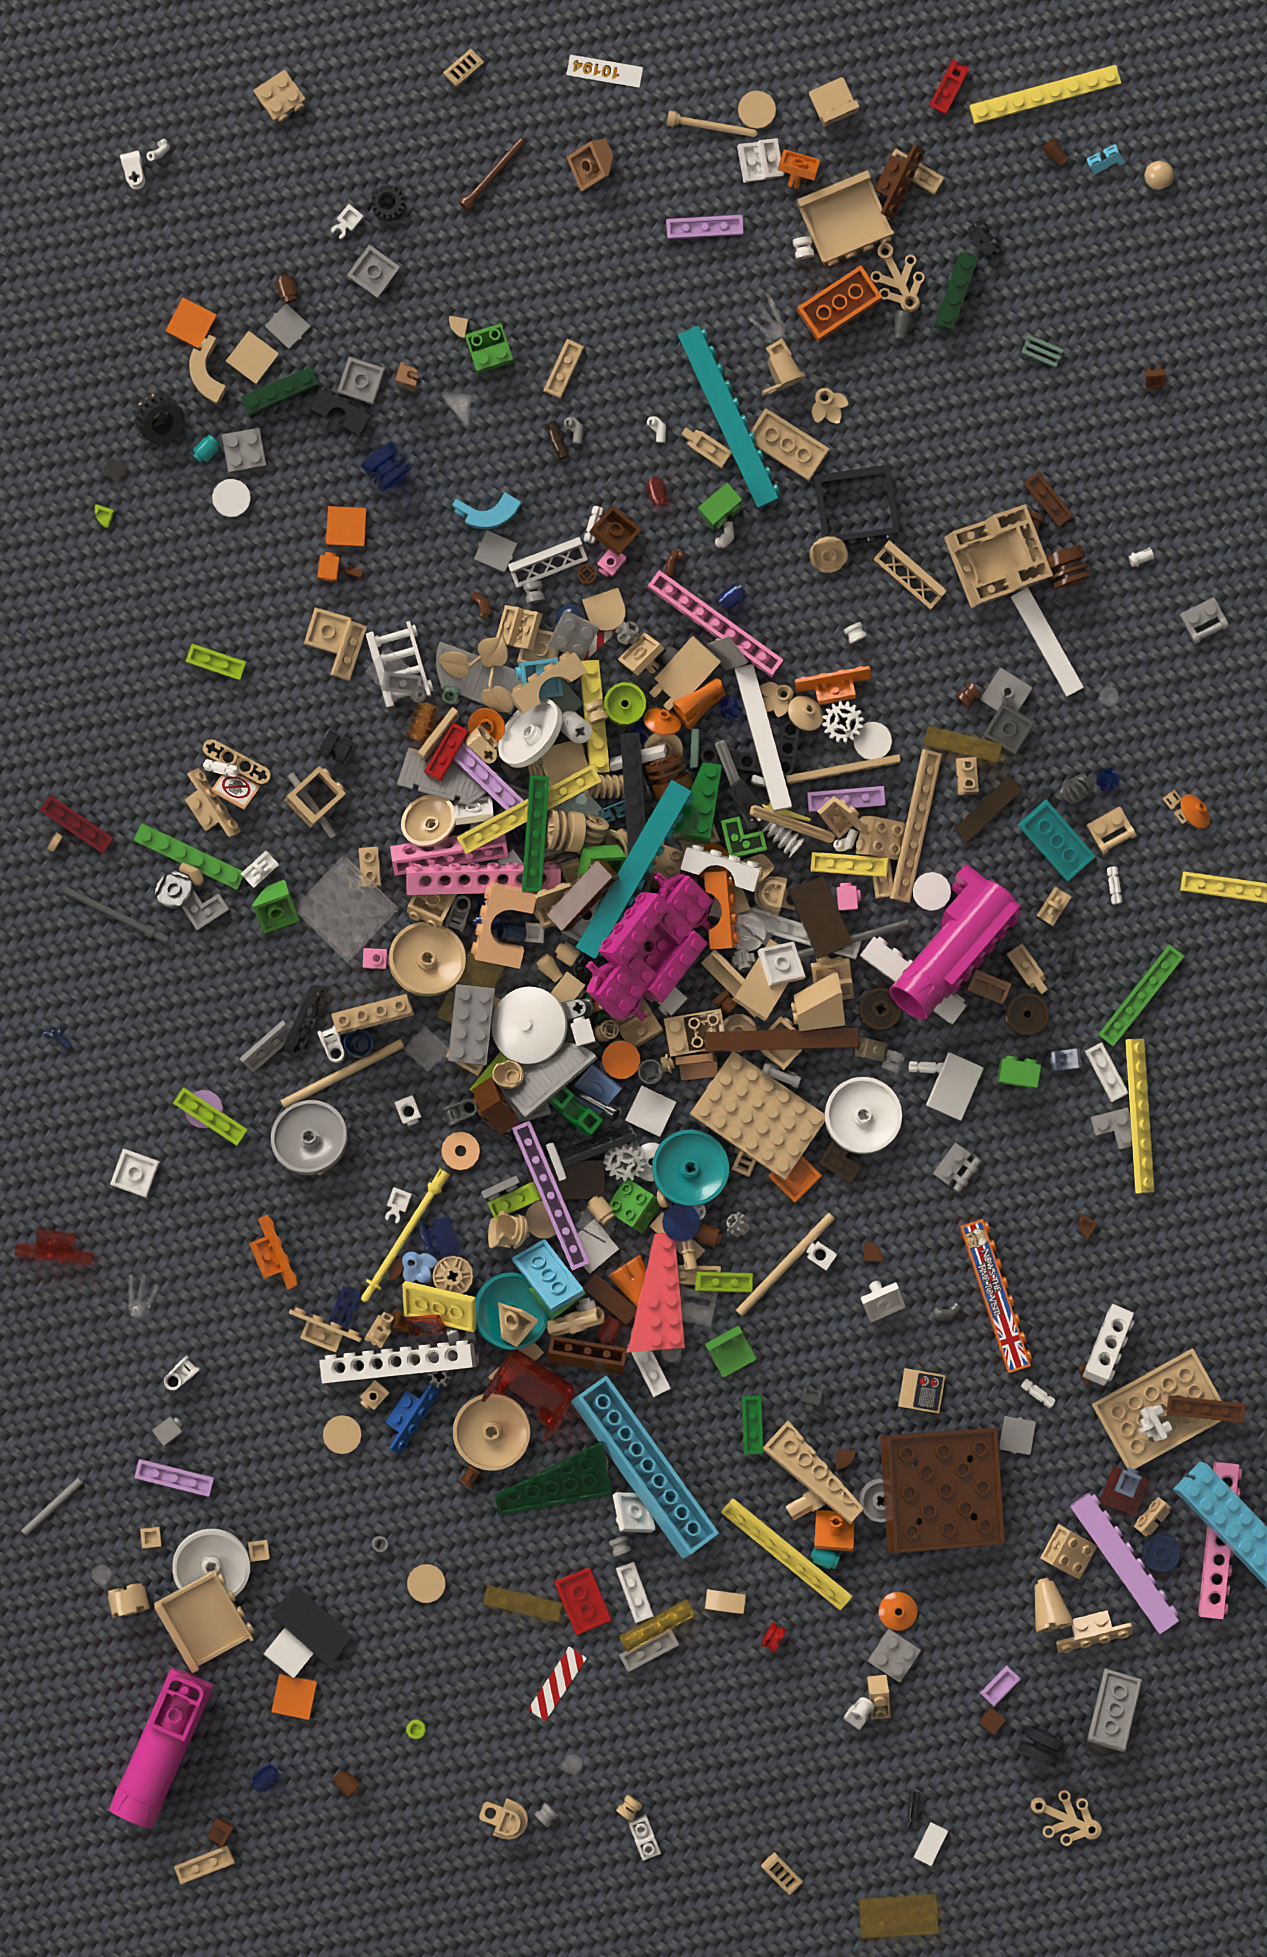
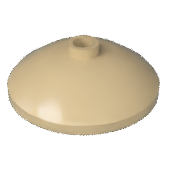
M434 795L422 796L413 801L405 810L401 820L402 832L406 839L416 846L429 847L439 844L451 834L455 827V808L448 799Z

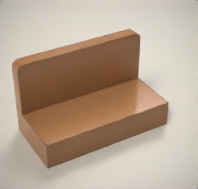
M715 1053L675 1057L676 1065L680 1066L681 1080L715 1077L718 1073L717 1054Z

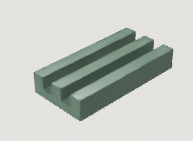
M1028 335L1021 354L1056 368L1064 349ZM1031 341V342H1034V343H1036V344H1039V345H1041V346H1043V347H1046V348H1048V349H1050V350H1053V351L1057 352L1058 354L1056 355V354H1054V353H1051V352H1049V351H1047V350H1044V349H1042V348H1040V347H1037V346H1035V345H1033V344H1030L1029 342ZM1027 347L1054 358L1055 361L1048 360L1026 349Z
M692 729L690 769H697L699 729Z

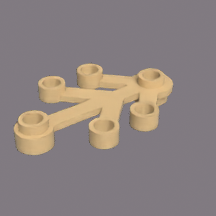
M888 243L881 244L878 247V256L885 260L893 278L884 276L879 271H874L870 276L871 281L875 284L880 282L897 288L902 296L894 294L887 288H882L879 293L881 294V292L886 291L888 296L882 297L881 300H891L900 303L902 309L906 312L916 311L920 304L917 293L920 284L925 279L924 274L916 272L913 275L914 283L910 293L906 286L911 269L916 264V257L914 255L906 256L905 266L901 275L892 258V246ZM887 249L889 253L883 255L881 251ZM913 258L914 263L909 264L907 259ZM878 274L880 279L874 280L873 275ZM916 275H921V276H922V280H921V281H917V280L915 279V276H916ZM912 300L914 304L908 306L906 302Z
M1061 1790L1058 1794L1059 1799L1063 1802L1066 1813L1046 1805L1045 1800L1041 1797H1036L1031 1801V1809L1035 1813L1044 1812L1063 1821L1052 1826L1047 1825L1043 1828V1834L1047 1838H1051L1054 1833L1072 1826L1081 1830L1071 1834H1062L1060 1841L1065 1846L1082 1837L1096 1839L1101 1834V1826L1097 1821L1092 1820L1087 1808L1088 1802L1084 1798H1079L1076 1801V1806L1081 1810L1084 1822L1077 1819L1070 1801V1793L1067 1790ZM1067 1793V1799H1061V1794ZM1085 1801V1806L1079 1807V1802ZM1036 1803H1042V1808L1036 1809ZM1089 1827H1095V1832L1089 1833ZM1047 1828L1052 1829V1833L1050 1835L1045 1834V1830ZM1065 1836L1070 1838L1068 1843L1063 1842Z

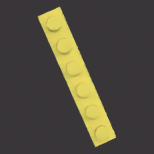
M599 660L581 661L587 672L580 676L584 720L589 724V713L585 711L584 705L598 699H602L603 702ZM604 720L596 724H590L592 735L587 740L589 765L593 764L598 774L610 772Z

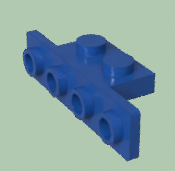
M430 1383L420 1399L407 1390L404 1392L385 1422L398 1431V1434L389 1446L390 1450L398 1454L405 1450L410 1438L416 1433L419 1424L427 1416L433 1402L437 1400L441 1391L440 1388Z

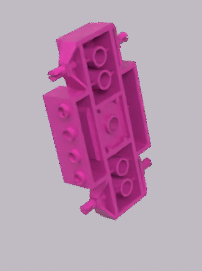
M660 872L656 873L655 875L657 876H654V879L660 883L658 893L642 892L639 894L632 907L624 913L622 920L613 927V932L602 942L598 952L608 963L600 968L592 961L586 965L592 972V978L586 992L614 1019L622 1020L635 1014L640 1021H644L647 1015L640 1009L642 997L644 996L647 1000L663 1003L707 945V942L696 931H692V929L703 926L709 933V930L714 928L707 921L710 905L713 903V900L690 876L676 873L666 879ZM649 941L650 948L648 951H645L644 944Z

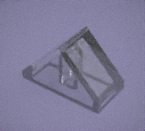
M444 392L442 394L443 400L467 427L470 423L472 396Z

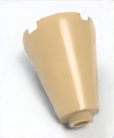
M1049 1578L1038 1580V1584L1035 1585L1036 1632L1046 1633L1052 1632L1054 1629H1064L1072 1626L1073 1619L1054 1581H1049Z

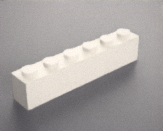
M873 937L860 957L893 982H896L904 969L913 961L909 960L907 962L902 958L903 954L895 948L893 950L886 946L888 943L881 937L877 939ZM951 994L948 998H944L942 1003L938 1004L933 1011L952 1025L967 1005L964 1004L965 1000L958 994H955V996Z

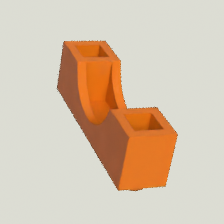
M730 871L704 873L705 892L715 896L722 908L720 921L714 928L709 930L710 949L737 947L739 933L736 932L738 916L734 911V905H736V895L733 894L734 877Z

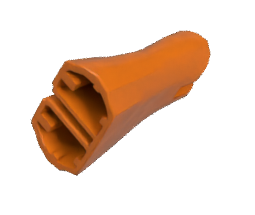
M716 678L701 689L672 702L681 723L691 730L703 714L725 697L726 693L721 680Z
M641 1255L633 1258L608 1276L637 1308L646 1272V1266Z

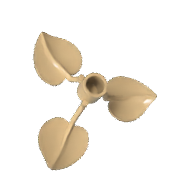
M503 635L482 640L478 645L480 655L471 663H468V657L460 652H447L439 657V662L445 671L456 678L466 677L470 671L469 667H472L480 660L484 666H491L488 683L489 689L482 692V699L494 711H512L513 701L509 696L510 692L502 686L492 687L495 667L505 664L508 658L507 645Z

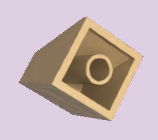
M571 740L551 746L541 758L528 765L530 775L549 776L550 787L589 766V762L586 760L583 744L575 743Z
M833 973L794 994V1002L791 1003L794 1024H798L799 1031L845 1025L842 991L838 973Z

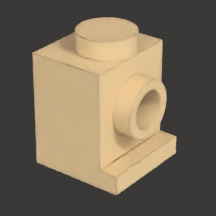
M374 1380L360 1396L362 1399L360 1403L368 1410L370 1408L375 1410L390 1392L377 1380ZM371 1393H376L377 1398L375 1400L370 1399Z

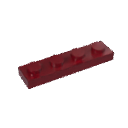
M51 795L40 809L42 813L102 854L105 853L114 840L112 836Z

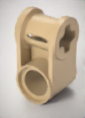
M478 726L465 739L467 746L485 763H493L500 756L498 751L499 743L481 726Z

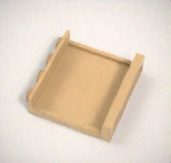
M868 170L797 199V205L823 266L827 264L828 266L835 265L843 257H846V259L852 258L860 250L864 252L871 250L879 242L881 244L888 243L892 240L891 237L894 236V231L891 230L886 216L881 214L882 206L870 181L871 177Z
M407 994L332 1013L336 1033L339 1032L340 1035L357 1029L362 1030L414 1016L410 997Z
M216 1570L154 1603L156 1612L192 1673L198 1671L201 1664L247 1639L253 1640L252 1633H254L252 1625L250 1622H245L243 1618L245 1614L242 1608L235 1605L234 1601L236 1598L231 1590L227 1591L225 1578L222 1574L218 1575Z

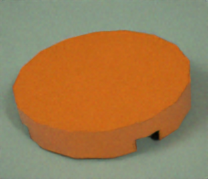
M616 1041L609 1044L604 1050L602 1064L605 1071L611 1077L625 1079L632 1076L638 1070L640 1054L631 1043Z

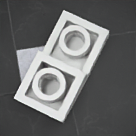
M643 1815L633 1819L632 1822L628 1821L642 1860L661 1854L647 1816Z

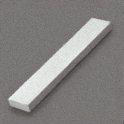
M1028 587L1011 596L1013 603L1065 696L1067 697L1082 689V683Z

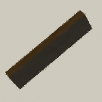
M1009 776L967 815L954 830L967 843L1022 789Z

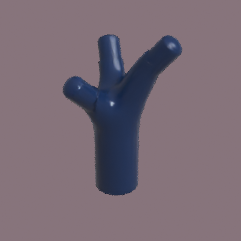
M57 1026V1032L54 1030L43 1032V1035L52 1037L66 1050L72 1045L63 1036L61 1026Z

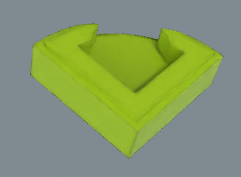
M96 504L95 514L97 520L102 526L109 529L114 510Z

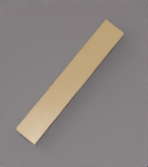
M900 755L786 776V781L789 785L899 764L901 761Z

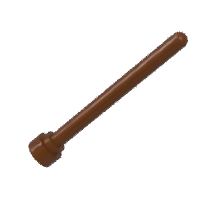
M523 138L517 140L470 195L467 194L458 201L465 210L470 212L474 208L475 199L525 144Z

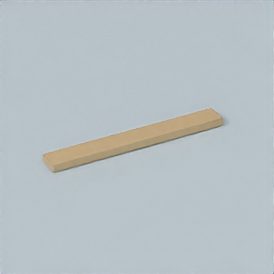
M922 749L890 899L910 903L942 756L941 753Z

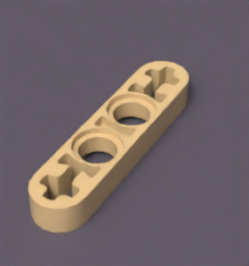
M211 739L204 743L203 751L208 757L218 762L226 763L223 760V756L225 753L231 752L234 755V759L226 764L237 766L240 774L262 785L270 781L271 773L266 767L216 740ZM214 743L215 748L219 751L221 750V747L224 748V750L220 753L219 759L216 758L218 753L214 751L208 753V745H212ZM244 761L251 764V768L247 772H243L240 769V764ZM255 765L258 766L256 771L260 773L263 770L266 771V779L258 780L259 776L253 773V777L250 776Z

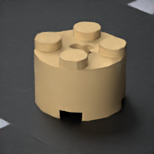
M142 1583L126 1586L127 1590L118 1588L108 1591L109 1595L107 1597L113 1619L119 1618L122 1615L129 1616L150 1609L145 1586Z

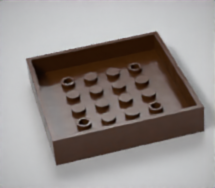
M989 1427L880 1436L888 1552L901 1553L1005 1544L997 1428ZM969 1455L972 1458L971 1462L967 1461ZM914 1459L917 1461L915 1467L912 1465ZM974 1513L975 1519L971 1520V1515ZM917 1518L921 1520L919 1525L916 1524Z

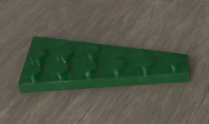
M600 1441L496 1494L495 1501L498 1516L612 1495L603 1442Z

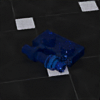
M450 1216L431 1221L433 1227L431 1230H427L425 1223L418 1225L420 1231L418 1234L420 1239L422 1238L425 1247L424 1253L430 1254L434 1258H436L435 1252L440 1251L442 1258L461 1253ZM435 1234L438 1245L432 1247L429 1236Z

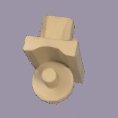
M1055 886L1038 912L1037 917L1053 926L1071 896Z
M383 1312L382 1316L378 1315L364 1340L371 1341L373 1345L382 1348L392 1332L391 1322L394 1317Z

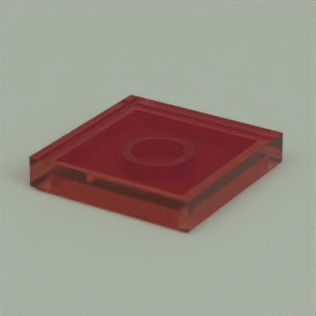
M1113 1466L1099 1501L1136 1516L1149 1480L1142 1477L1133 1498L1114 1490L1123 1469Z

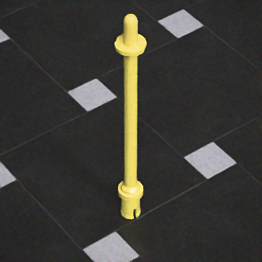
M439 1169L433 1181L428 1183L427 1194L373 1280H366L369 1286L361 1297L363 1302H367L376 1288L381 1290L378 1284L434 1195L441 1193L442 1186L450 1176L447 1172Z

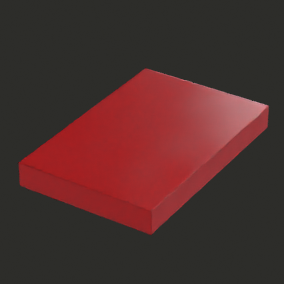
M590 1567L554 1581L576 1636L612 1621Z

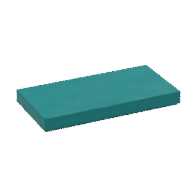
M1046 799L1017 825L1066 882L1070 881L1096 857Z

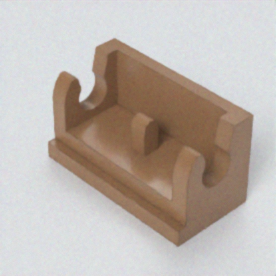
M401 362L395 379L396 385L417 392V381L414 378L419 379V376L415 374L418 371Z
M975 970L967 990L1003 1004L1011 984Z

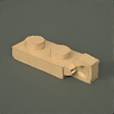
M685 428L681 434L689 440L687 445L721 469L732 454V451L697 429L693 433Z
M1020 944L1006 954L1031 989L1036 987L1040 994L1048 990L1043 983L1046 980L1044 973L1023 944Z

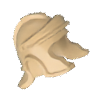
M500 1211L498 1218H492L490 1221L488 1241L491 1249L497 1246L506 1248L513 1246L516 1249L530 1236V1228L523 1215L515 1214L511 1216L504 1211Z

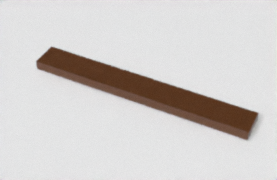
M858 1028L704 1033L705 1052L859 1047Z

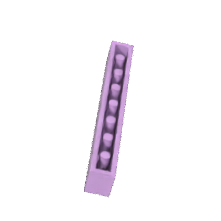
M527 1121L513 1127L512 1130L571 1269L575 1270L589 1264V1259L531 1122Z
M1087 1493L1071 1504L1070 1508L1159 1634L1163 1633L1179 1621L1177 1619L1178 1612L1173 1605L1170 1607L1165 1601L1168 1598L1162 1590L1158 1591L1154 1586L1156 1581L1152 1575H1146L1143 1570L1145 1565L1140 1558H1134L1132 1555L1134 1550L1128 1542L1124 1543L1120 1537L1123 1534L1117 1526L1113 1528L1109 1522L1112 1518L1107 1511H1101L1098 1506L1101 1503L1095 1494L1091 1496Z

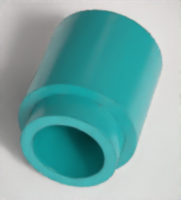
M211 435L207 438L204 437L193 449L195 453L193 457L200 463L203 461L207 463L217 453L220 444Z
M814 1548L810 1556L813 1559L812 1563L827 1569H835L840 1557L834 1550Z

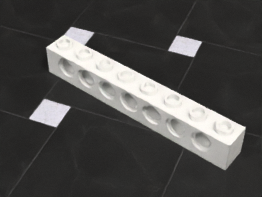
M468 1340L456 1341V1345L449 1346V1342L437 1343L438 1347L430 1348V1344L419 1345V1349L412 1350L411 1346L400 1347L398 1352H393V1349L390 1348L382 1349L379 1354H374V1350L363 1351L361 1356H355V1352L344 1353L342 1358H337L336 1354L326 1355L324 1360H319L322 1383L476 1367L474 1343L468 1344ZM452 1350H455L458 1353V1358L456 1361L450 1358V1352ZM433 1352H436L439 1355V1361L437 1363L433 1362L431 1359V1355ZM414 1354H417L420 1357V1363L418 1365L414 1364L412 1361ZM396 1356L400 1357L402 1361L399 1367L394 1364ZM377 1358L383 1362V1366L380 1369L375 1366ZM358 1360H361L364 1363V1368L362 1371L358 1370L356 1367V1363ZM340 1362H342L345 1365V1371L343 1373L339 1372L338 1370V1364Z

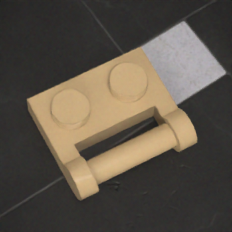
M1120 806L1086 825L1103 855L1123 841L1137 836ZM1124 826L1126 832L1103 843V837Z

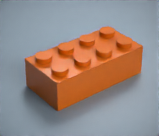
M860 265L798 306L797 313L816 341L819 342L879 303L882 296Z

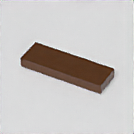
M1039 471L1023 483L1058 528L1074 516Z
M596 1273L583 1286V1289L626 1325L635 1316L637 1308Z

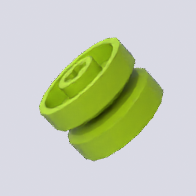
M622 682L614 685L608 690L603 701V708L607 712L608 719L611 723L618 726L627 727L635 724L641 719L646 709L644 693L638 686L632 683ZM625 701H627V707H623L621 705V702L624 703Z

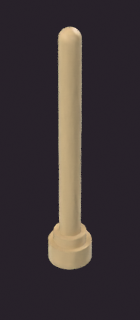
M674 111L668 112L666 126L674 127V125L682 124L756 137L758 134L755 129L681 117L680 114H676Z

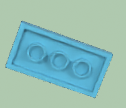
M545 1239L512 1257L513 1263L551 1313L585 1294L584 1289Z

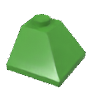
M285 880L266 886L252 904L264 934L300 921Z

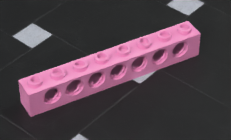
M660 570L649 583V590L716 638L721 639L729 636L745 658L770 677L775 674L783 663L781 657Z
M554 861L545 862L543 864V873L546 876L542 878L541 890H550L561 884L560 864ZM494 862L487 865L470 863L464 866H460L457 863L449 864V866H441L440 864L421 866L413 864L410 867H406L407 895L485 893V889L490 886V882L522 888V879H518L517 876L523 874V864L508 862L506 865H499ZM485 874L488 878L480 880L479 876ZM501 874H506L507 878L504 880L498 879V876ZM444 875L450 877L447 881H442L440 878ZM462 875L469 876L465 881L459 879ZM423 876H429L430 880L425 882L422 881L421 878Z
M1214 1462L1213 1471L1222 1480L1229 1477L1231 1479L1229 1488L1239 1497L1240 1488H1237V1482L1241 1480L1242 1469H1239L1238 1464ZM1207 1526L1198 1616L1223 1619L1228 1611V1603H1225V1598L1229 1596L1230 1584H1227L1228 1576L1231 1577L1232 1565H1229V1559L1233 1557V1552L1225 1543L1218 1546L1216 1544L1218 1536ZM1218 1554L1223 1556V1562L1220 1565L1214 1563V1557ZM1214 1574L1221 1575L1220 1583L1213 1584L1212 1576ZM1211 1594H1219V1601L1217 1603L1210 1602Z

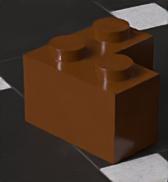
M492 1077L472 1089L475 1096L473 1101L479 1108L477 1111L482 1119L486 1118L488 1120L487 1123L492 1131L496 1130L502 1135L519 1124L515 1111L507 1103L501 1088Z

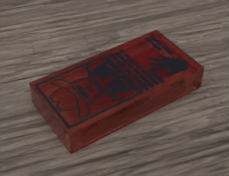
M439 1314L411 1316L405 1320L413 1336L444 1334L447 1330Z

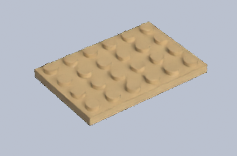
M732 1051L690 1112V1115L785 1180L825 1122V1114L772 1077L761 1074L762 1070Z
M1193 1348L1091 1404L1127 1470L1129 1467L1132 1469L1138 1468L1221 1422L1220 1420L1166 1415L1168 1395L1222 1401ZM1161 1405L1164 1414L1158 1417L1161 1424L1168 1421L1173 1430L1167 1434V1438L1155 1442L1153 1436L1148 1438L1146 1432L1140 1433L1138 1430L1143 1427L1140 1422L1143 1419L1140 1410L1150 1406Z

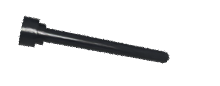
M570 1083L565 1086L575 1096L602 1110L606 1118L611 1121H615L619 1117L621 1108L615 1104L607 1105Z

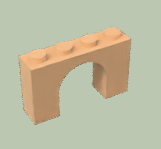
M490 882V886L486 887L484 894L486 904L485 906L482 905L480 910L482 921L476 927L477 942H473L471 949L475 960L520 969L524 953L523 946L496 939L491 933V923L494 917L504 910H516L533 914L536 903V891H522V888Z

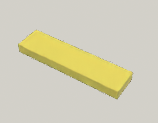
M812 852L811 872L887 877L889 858Z

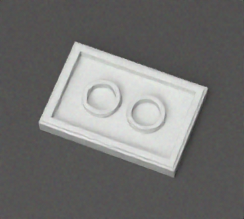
M948 1052L926 1106L962 1120L983 1067Z

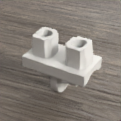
M265 851L241 875L255 888L279 864Z
M1161 1405L1150 1406L1140 1410L1143 1417L1140 1422L1143 1427L1138 1429L1139 1432H1146L1148 1438L1153 1436L1155 1442L1167 1438V1434L1173 1429L1168 1421L1160 1423L1158 1417L1164 1414Z

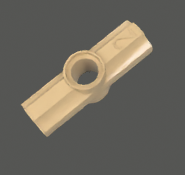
M595 1307L584 1311L577 1310L563 1317L547 1321L548 1333L552 1336L569 1332L573 1334L585 1330L587 1327L599 1325L604 1322V1312L600 1307Z
M809 1490L801 1498L789 1503L786 1508L795 1521L808 1512L819 1509L826 1503Z

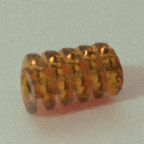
M426 702L416 703L420 710L413 711L417 717H411V721L415 724H409L408 728L412 731L405 733L410 739L423 744L425 743L423 739L430 737L426 731L433 730L428 725L435 724L431 717L438 716L434 710H440L439 707Z

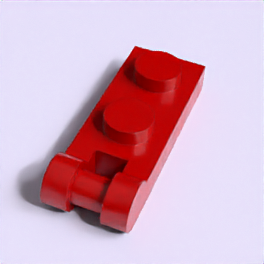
M954 59L950 63L929 104V107L946 115L970 69L966 65L963 67L957 64L958 61ZM953 71L960 73L959 77L953 75Z

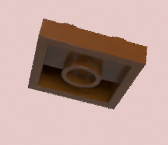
M612 505L590 529L589 533L619 556L637 538L642 529L634 521L627 518L622 511Z

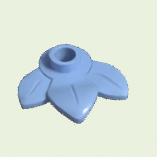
M408 1252L402 1259V1264L405 1267L403 1277L406 1281L412 1283L415 1280L425 1284L431 1283L432 1274L430 1269L435 1267L438 1261L427 1253L419 1255L415 1252ZM409 1260H414L415 1263H414V1264H410L408 1261H409Z

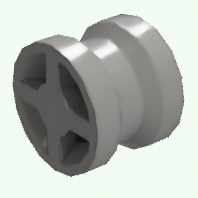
M627 1535L609 1541L610 1546L613 1547V1556L631 1551V1547L627 1544Z
M547 1803L543 1805L540 1811L535 1813V1816L546 1827L551 1825L553 1819L559 1817Z

